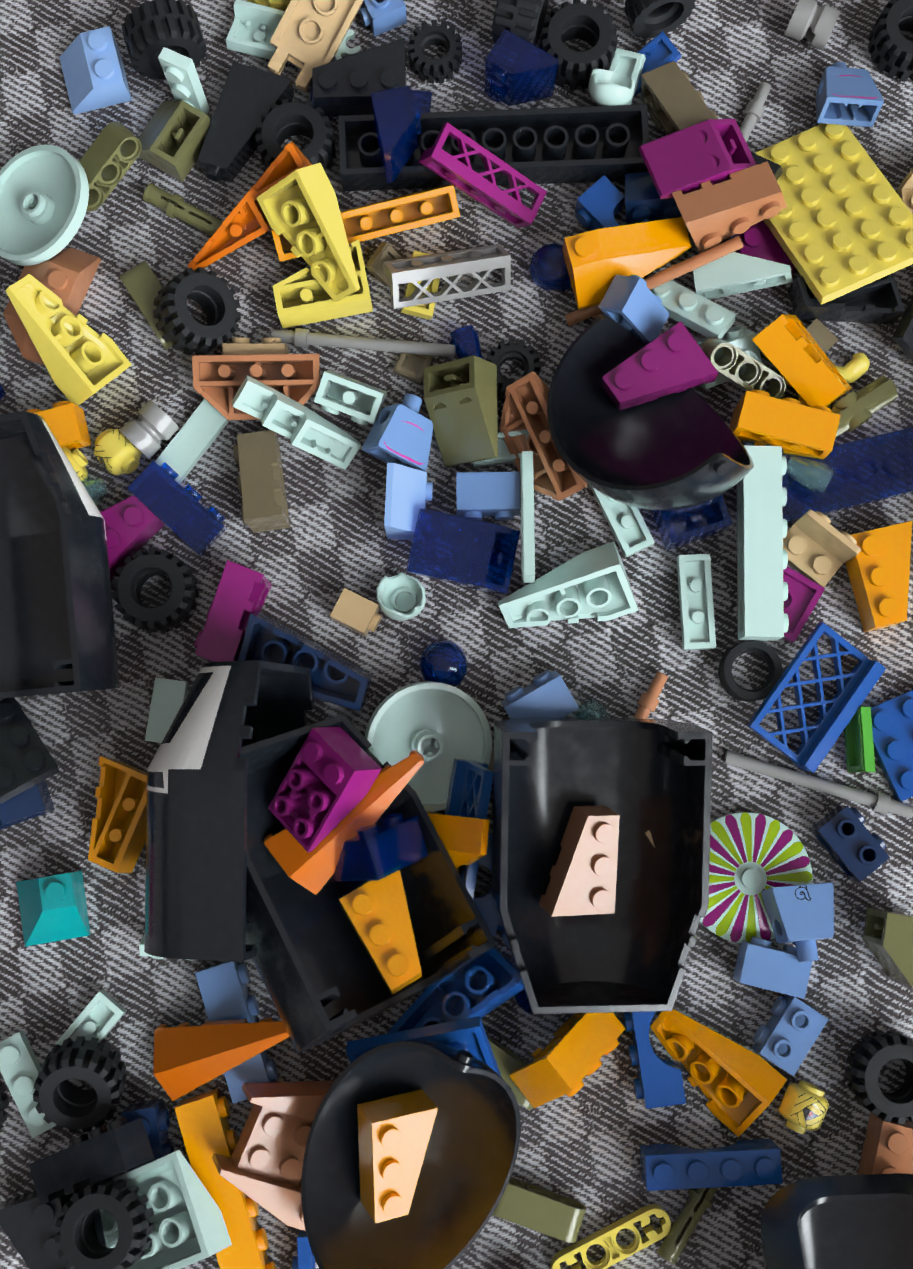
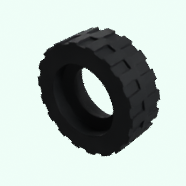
M626 0L624 11L633 34L638 38L652 39L662 31L667 34L671 30L673 31L678 28L680 24H683L693 13L692 10L695 8L696 1Z

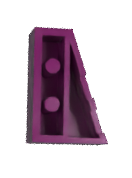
M680 321L602 376V387L620 411L656 400L658 397L675 392L679 393L704 383L714 382L718 371Z
M135 495L100 512L106 525L110 579L116 574L119 566L122 568L126 564L124 560L128 556L132 558L135 552L139 551L165 525Z
M227 560L214 600L208 609L204 629L199 632L195 640L194 648H197L195 655L211 662L239 660L250 613L261 612L272 587V584L264 574Z

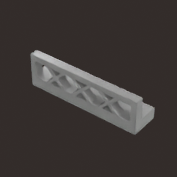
M500 244L385 261L383 262V273L390 281L391 306L393 309L509 291L511 290V255ZM502 268V282L489 284L484 280L492 270ZM471 273L476 277L467 288H459L456 285V282L463 274ZM442 278L447 282L439 292L431 293L426 289L433 279ZM412 282L417 286L410 297L399 298V284Z

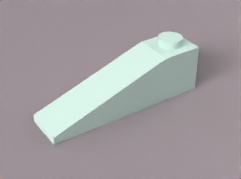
M615 542L579 554L536 579L534 583H529L498 601V606L509 628L546 626L550 621L568 620V624L579 623V619L585 618L609 621L638 611Z

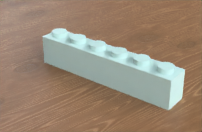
M743 445L753 461L754 468L737 483L738 640L777 641L784 637V633H787L789 626L788 614L784 613V601L788 598V584L783 582V569H786L788 564L787 550H783V538L787 535V520L783 519L782 506L784 507L787 502V489L782 487V475L786 473L787 460L785 456H782V446Z

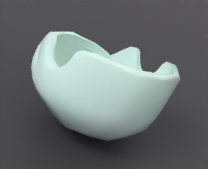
M596 68L592 71L588 89L591 98L599 106L627 105L632 100L635 91V80L613 71Z
M403 572L392 577L384 576L376 588L377 603L382 612L392 620L405 621L414 618L421 613L425 606V588L417 578L406 575Z

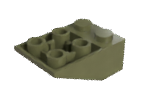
M473 355L424 368V401L430 420L434 425L433 430L444 466L450 467L497 458V365Z

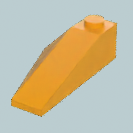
M682 217L595 229L565 237L562 252L578 310L600 304L616 275L629 277L630 275H637L643 278L690 249L691 243Z
M427 812L457 871H459V866L470 865L487 855L490 820Z
M672 1009V1011H662L650 1026L672 1059L680 1061L690 1075L687 1079L693 1087L698 1086L708 1099L706 1106L711 1113L738 1137L771 1104L787 1081L784 1076L761 1056L675 1009Z

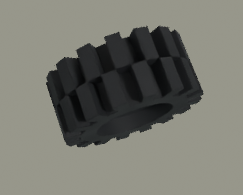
M431 20V26H428L427 22L421 23L422 30L416 27L413 30L414 36L410 34L409 65L410 67L412 66V72L415 75L419 73V79L422 81L427 76L429 83L434 84V78H438L439 83H444V76H447L448 80L452 79L453 71L457 74L459 66L462 64L461 36L459 32L455 34V28L452 25L447 29V22L444 21L441 22L440 26H437V20ZM431 45H440L446 49L447 53L443 58L430 59L424 55V50Z
M509 339V343L506 344L504 340L500 341L498 347L493 346L490 349V354H487L486 361L497 365L498 397L501 394L505 395L506 387L517 381L506 379L501 374L500 367L505 361L515 359L521 362L524 367L522 377L530 372H535L540 376L541 362H539V355L537 352H533L534 347L530 344L528 347L524 346L525 341L520 340L519 344L514 343V339Z

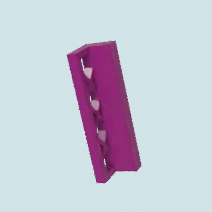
M448 122L443 124L433 147L424 150L419 160L421 164L516 228L532 225L547 193L543 188ZM448 135L457 141L460 151L459 155L452 156L442 149ZM477 154L481 157L486 172L477 173L472 170L468 156ZM501 171L506 174L510 189L503 191L497 187L494 173ZM526 188L535 195L530 208L521 203L518 190Z

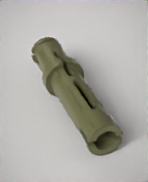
M150 183L144 191L143 200L165 211L166 216L172 219L178 218L210 236L223 223V221L185 202L184 198L179 194L172 195L153 183Z
M718 1187L688 1190L689 1198L674 1221L661 1247L657 1250L660 1256L676 1265L677 1259L692 1236L706 1208L711 1209L713 1205L711 1200Z

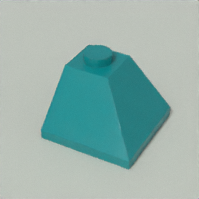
M82 870L16 882L25 947L91 935Z

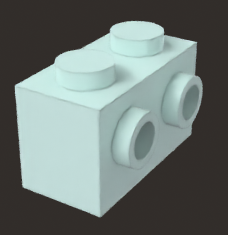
M327 370L323 373L314 402L321 404V409L335 415L343 412L351 415L350 420L368 426L369 422L375 423L382 409L387 391Z

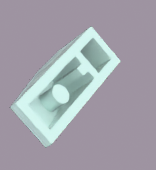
M732 252L693 270L696 293L709 300L793 282L790 265Z

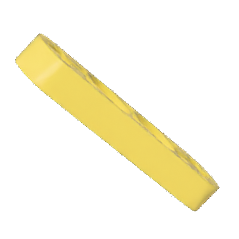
M659 1204L646 1205L557 1252L551 1260L550 1268L561 1269L560 1263L566 1261L568 1266L578 1262L575 1254L580 1252L582 1261L586 1266L584 1269H606L667 1236L671 1229L670 1217ZM655 1214L657 1218L663 1217L659 1221L661 1227L655 1229L653 1225H649L643 1228L646 1236L641 1238L640 1232L634 1223L639 1221L641 1227H644L650 1223L649 1216ZM621 1229H630L635 1234L633 1242L628 1246H622L616 1241V1235ZM594 1244H599L605 1249L604 1257L597 1262L589 1260L586 1256L588 1248ZM580 1262L573 1265L571 1269H581Z

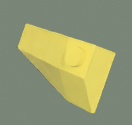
M321 163L295 170L256 198L271 228L277 235L282 234L292 245L291 251L297 258L302 257L311 267V275L335 303L360 289L337 197Z
M28 274L5 290L51 378L71 403L79 406L132 365L110 337L105 333L99 335L86 324L88 320L81 314L75 316L63 306L61 298L32 275Z

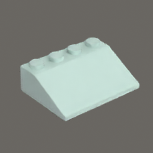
M180 1150L113 1179L114 1182L119 1179L127 1180V1187L132 1184L138 1186L140 1189L137 1194L139 1196L146 1194L149 1201L145 1203L147 1209L153 1208L154 1215L149 1218V1223H155L154 1232L148 1235L152 1239L151 1244L143 1250L145 1254L141 1259L128 1269H181L208 1258L232 1245L220 1208ZM100 1209L106 1247L115 1248L119 1238L117 1221L108 1211Z

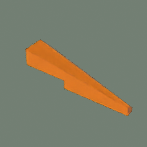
M293 141L284 147L278 157L227 216L193 260L190 261L187 265L189 268H192L193 271L198 267L205 268L272 229L256 198L295 170L312 165Z
M413 750L409 753V757L392 767L388 765L382 768L367 795L312 852H307L286 828L275 835L271 833L266 836L264 845L289 878L317 895L424 764L423 756L416 750Z
M263 1018L260 1022L248 1023L247 1019L206 1021L203 1025L190 1026L189 1022L181 1023L177 1027H167L166 1024H161L154 1030L153 1075L171 1100L174 1101L287 1039L289 1035L283 1022L273 1021L272 1018Z

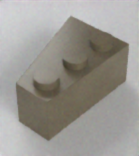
M675 61L641 75V98L644 104H647V110L657 131L663 128L666 135H670L708 119H718L716 113L713 110L710 111L706 106L699 90L696 91L691 85L688 74L685 71H681Z
M265 430L237 434L238 445H233L235 462L239 464L240 468L237 483L239 492L242 494L243 506H241V514L244 525L247 524L253 533L291 528L279 438L276 432Z

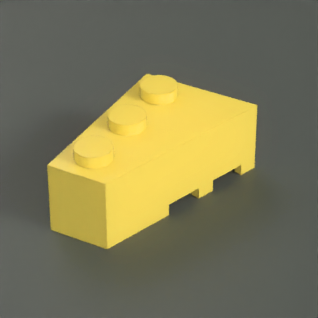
M359 239L350 243V251L360 289L335 303L311 275V268L308 269L307 267L272 286L278 317L283 329L373 312Z

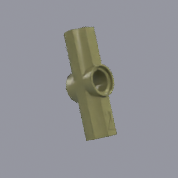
M882 375L858 392L853 391L831 406L832 413L841 415L835 439L846 431L849 433L868 421L872 414L899 397L897 387L891 379Z

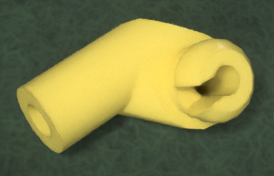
M855 353L852 356L853 359L844 367L835 366L848 383H854L868 371L870 361L864 353Z

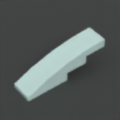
M248 375L232 400L233 407L260 419L262 426L289 438L291 445L346 470L361 447V443L333 423Z

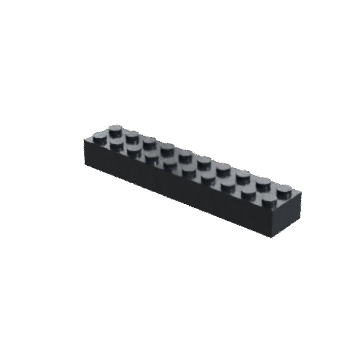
M647 104L338 116L340 176L343 191L435 188L451 184L419 162L423 151L433 147L443 124L447 122L535 184L597 182L604 175L609 181H625L626 173L648 172L639 151L641 145L649 143ZM448 135L442 149L452 156L459 155L460 151L457 141ZM477 154L468 156L472 170L477 173L486 172L481 157ZM501 171L494 173L497 186L509 185L506 174Z

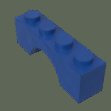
M657 1011L623 1012L626 1032L631 1031L633 1045H628L631 1066L636 1065L638 1078L633 1079L636 1100L641 1099L646 1109L685 1104L686 1099L680 1067L675 1062L665 1060L654 1053L650 1044L649 1027Z
M771 1138L738 1140L733 1145L712 1149L686 1148L675 1144L639 1145L641 1179L647 1191L783 1184L780 1148Z

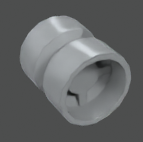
M799 0L784 35L797 41L806 38L807 45L823 51L841 11L826 4L820 8L816 0Z
M151 400L137 412L139 417L137 420L130 419L119 430L148 459L161 448V439L169 440L179 429L178 425Z

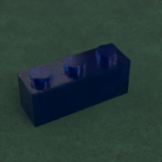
M153 460L127 489L197 554L203 555L228 529L222 523L226 518L213 506L206 509L199 502L202 496L191 485L188 484L184 488L175 479L179 474L166 462L160 466Z

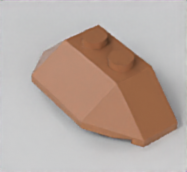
M72 247L63 249L45 262L24 266L18 281L28 274L32 275L61 298L63 306L77 316L101 259ZM9 300L3 315L22 356L29 361L45 366L11 300Z
M320 354L192 356L193 388L227 420H260L232 405V400L245 377L248 375L304 405L318 390L320 385Z
M530 372L506 387V399L499 430L505 435L503 439L510 454H515L517 457L514 463L519 472L520 458L518 454L522 453V451H533L534 490L548 495L557 501H561L586 488L587 483L569 466L556 448L550 433L547 417L549 387L535 372ZM526 429L529 432L527 440L525 434L510 437L508 434L511 431Z

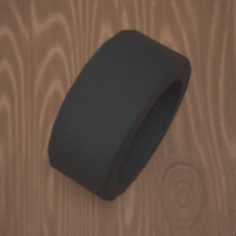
M755 640L739 642L727 650L719 662L718 669L720 684L727 694L745 702L766 698L783 673L781 659L776 651L764 642ZM748 652L761 656L769 669L768 679L765 684L754 690L744 689L737 685L731 672L735 659L741 654Z

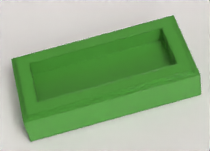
M859 707L844 729L848 773L875 772L871 707Z

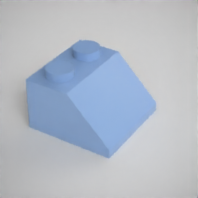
M110 26L80 33L59 57L73 114L132 101L119 45Z
M387 463L384 528L387 539L425 540V531L431 532L432 513H426V501H432L433 482H427V472L396 463Z

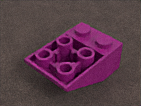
M708 119L641 145L639 148L660 199L674 198L672 192L681 190L683 195L701 189L700 183L709 180L712 185L730 180V173L757 165L735 119Z
M341 727L312 728L268 809L307 852H312L367 795L382 768Z

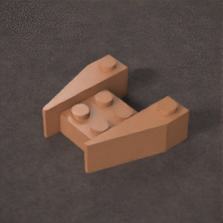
M334 1081L243 1083L242 1090L249 1102L253 1103V1107L231 1158L214 1153L212 1156L213 1162L223 1178L284 1224L306 1231L301 1199L304 1153L316 1112Z

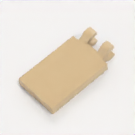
M291 0L270 40V45L277 49L268 64V70L274 74L281 75L286 62H291L301 69L296 78L295 87L306 93L313 80L312 68L333 61L364 0Z

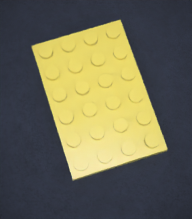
M822 123L755 153L781 165L783 170L777 182L783 193L787 208L781 210L773 218L764 219V222L800 275L803 276L806 284L821 305L913 264V214L847 125Z

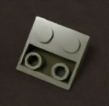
M183 100L163 101L138 138L142 145L141 153L138 157L183 183L199 157L211 123L209 116Z
M867 907L863 941L890 978L913 987V916Z

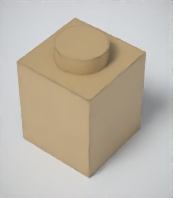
M344 588L330 617L333 621L366 637L369 630L375 632L382 615L379 614L380 607L378 604Z

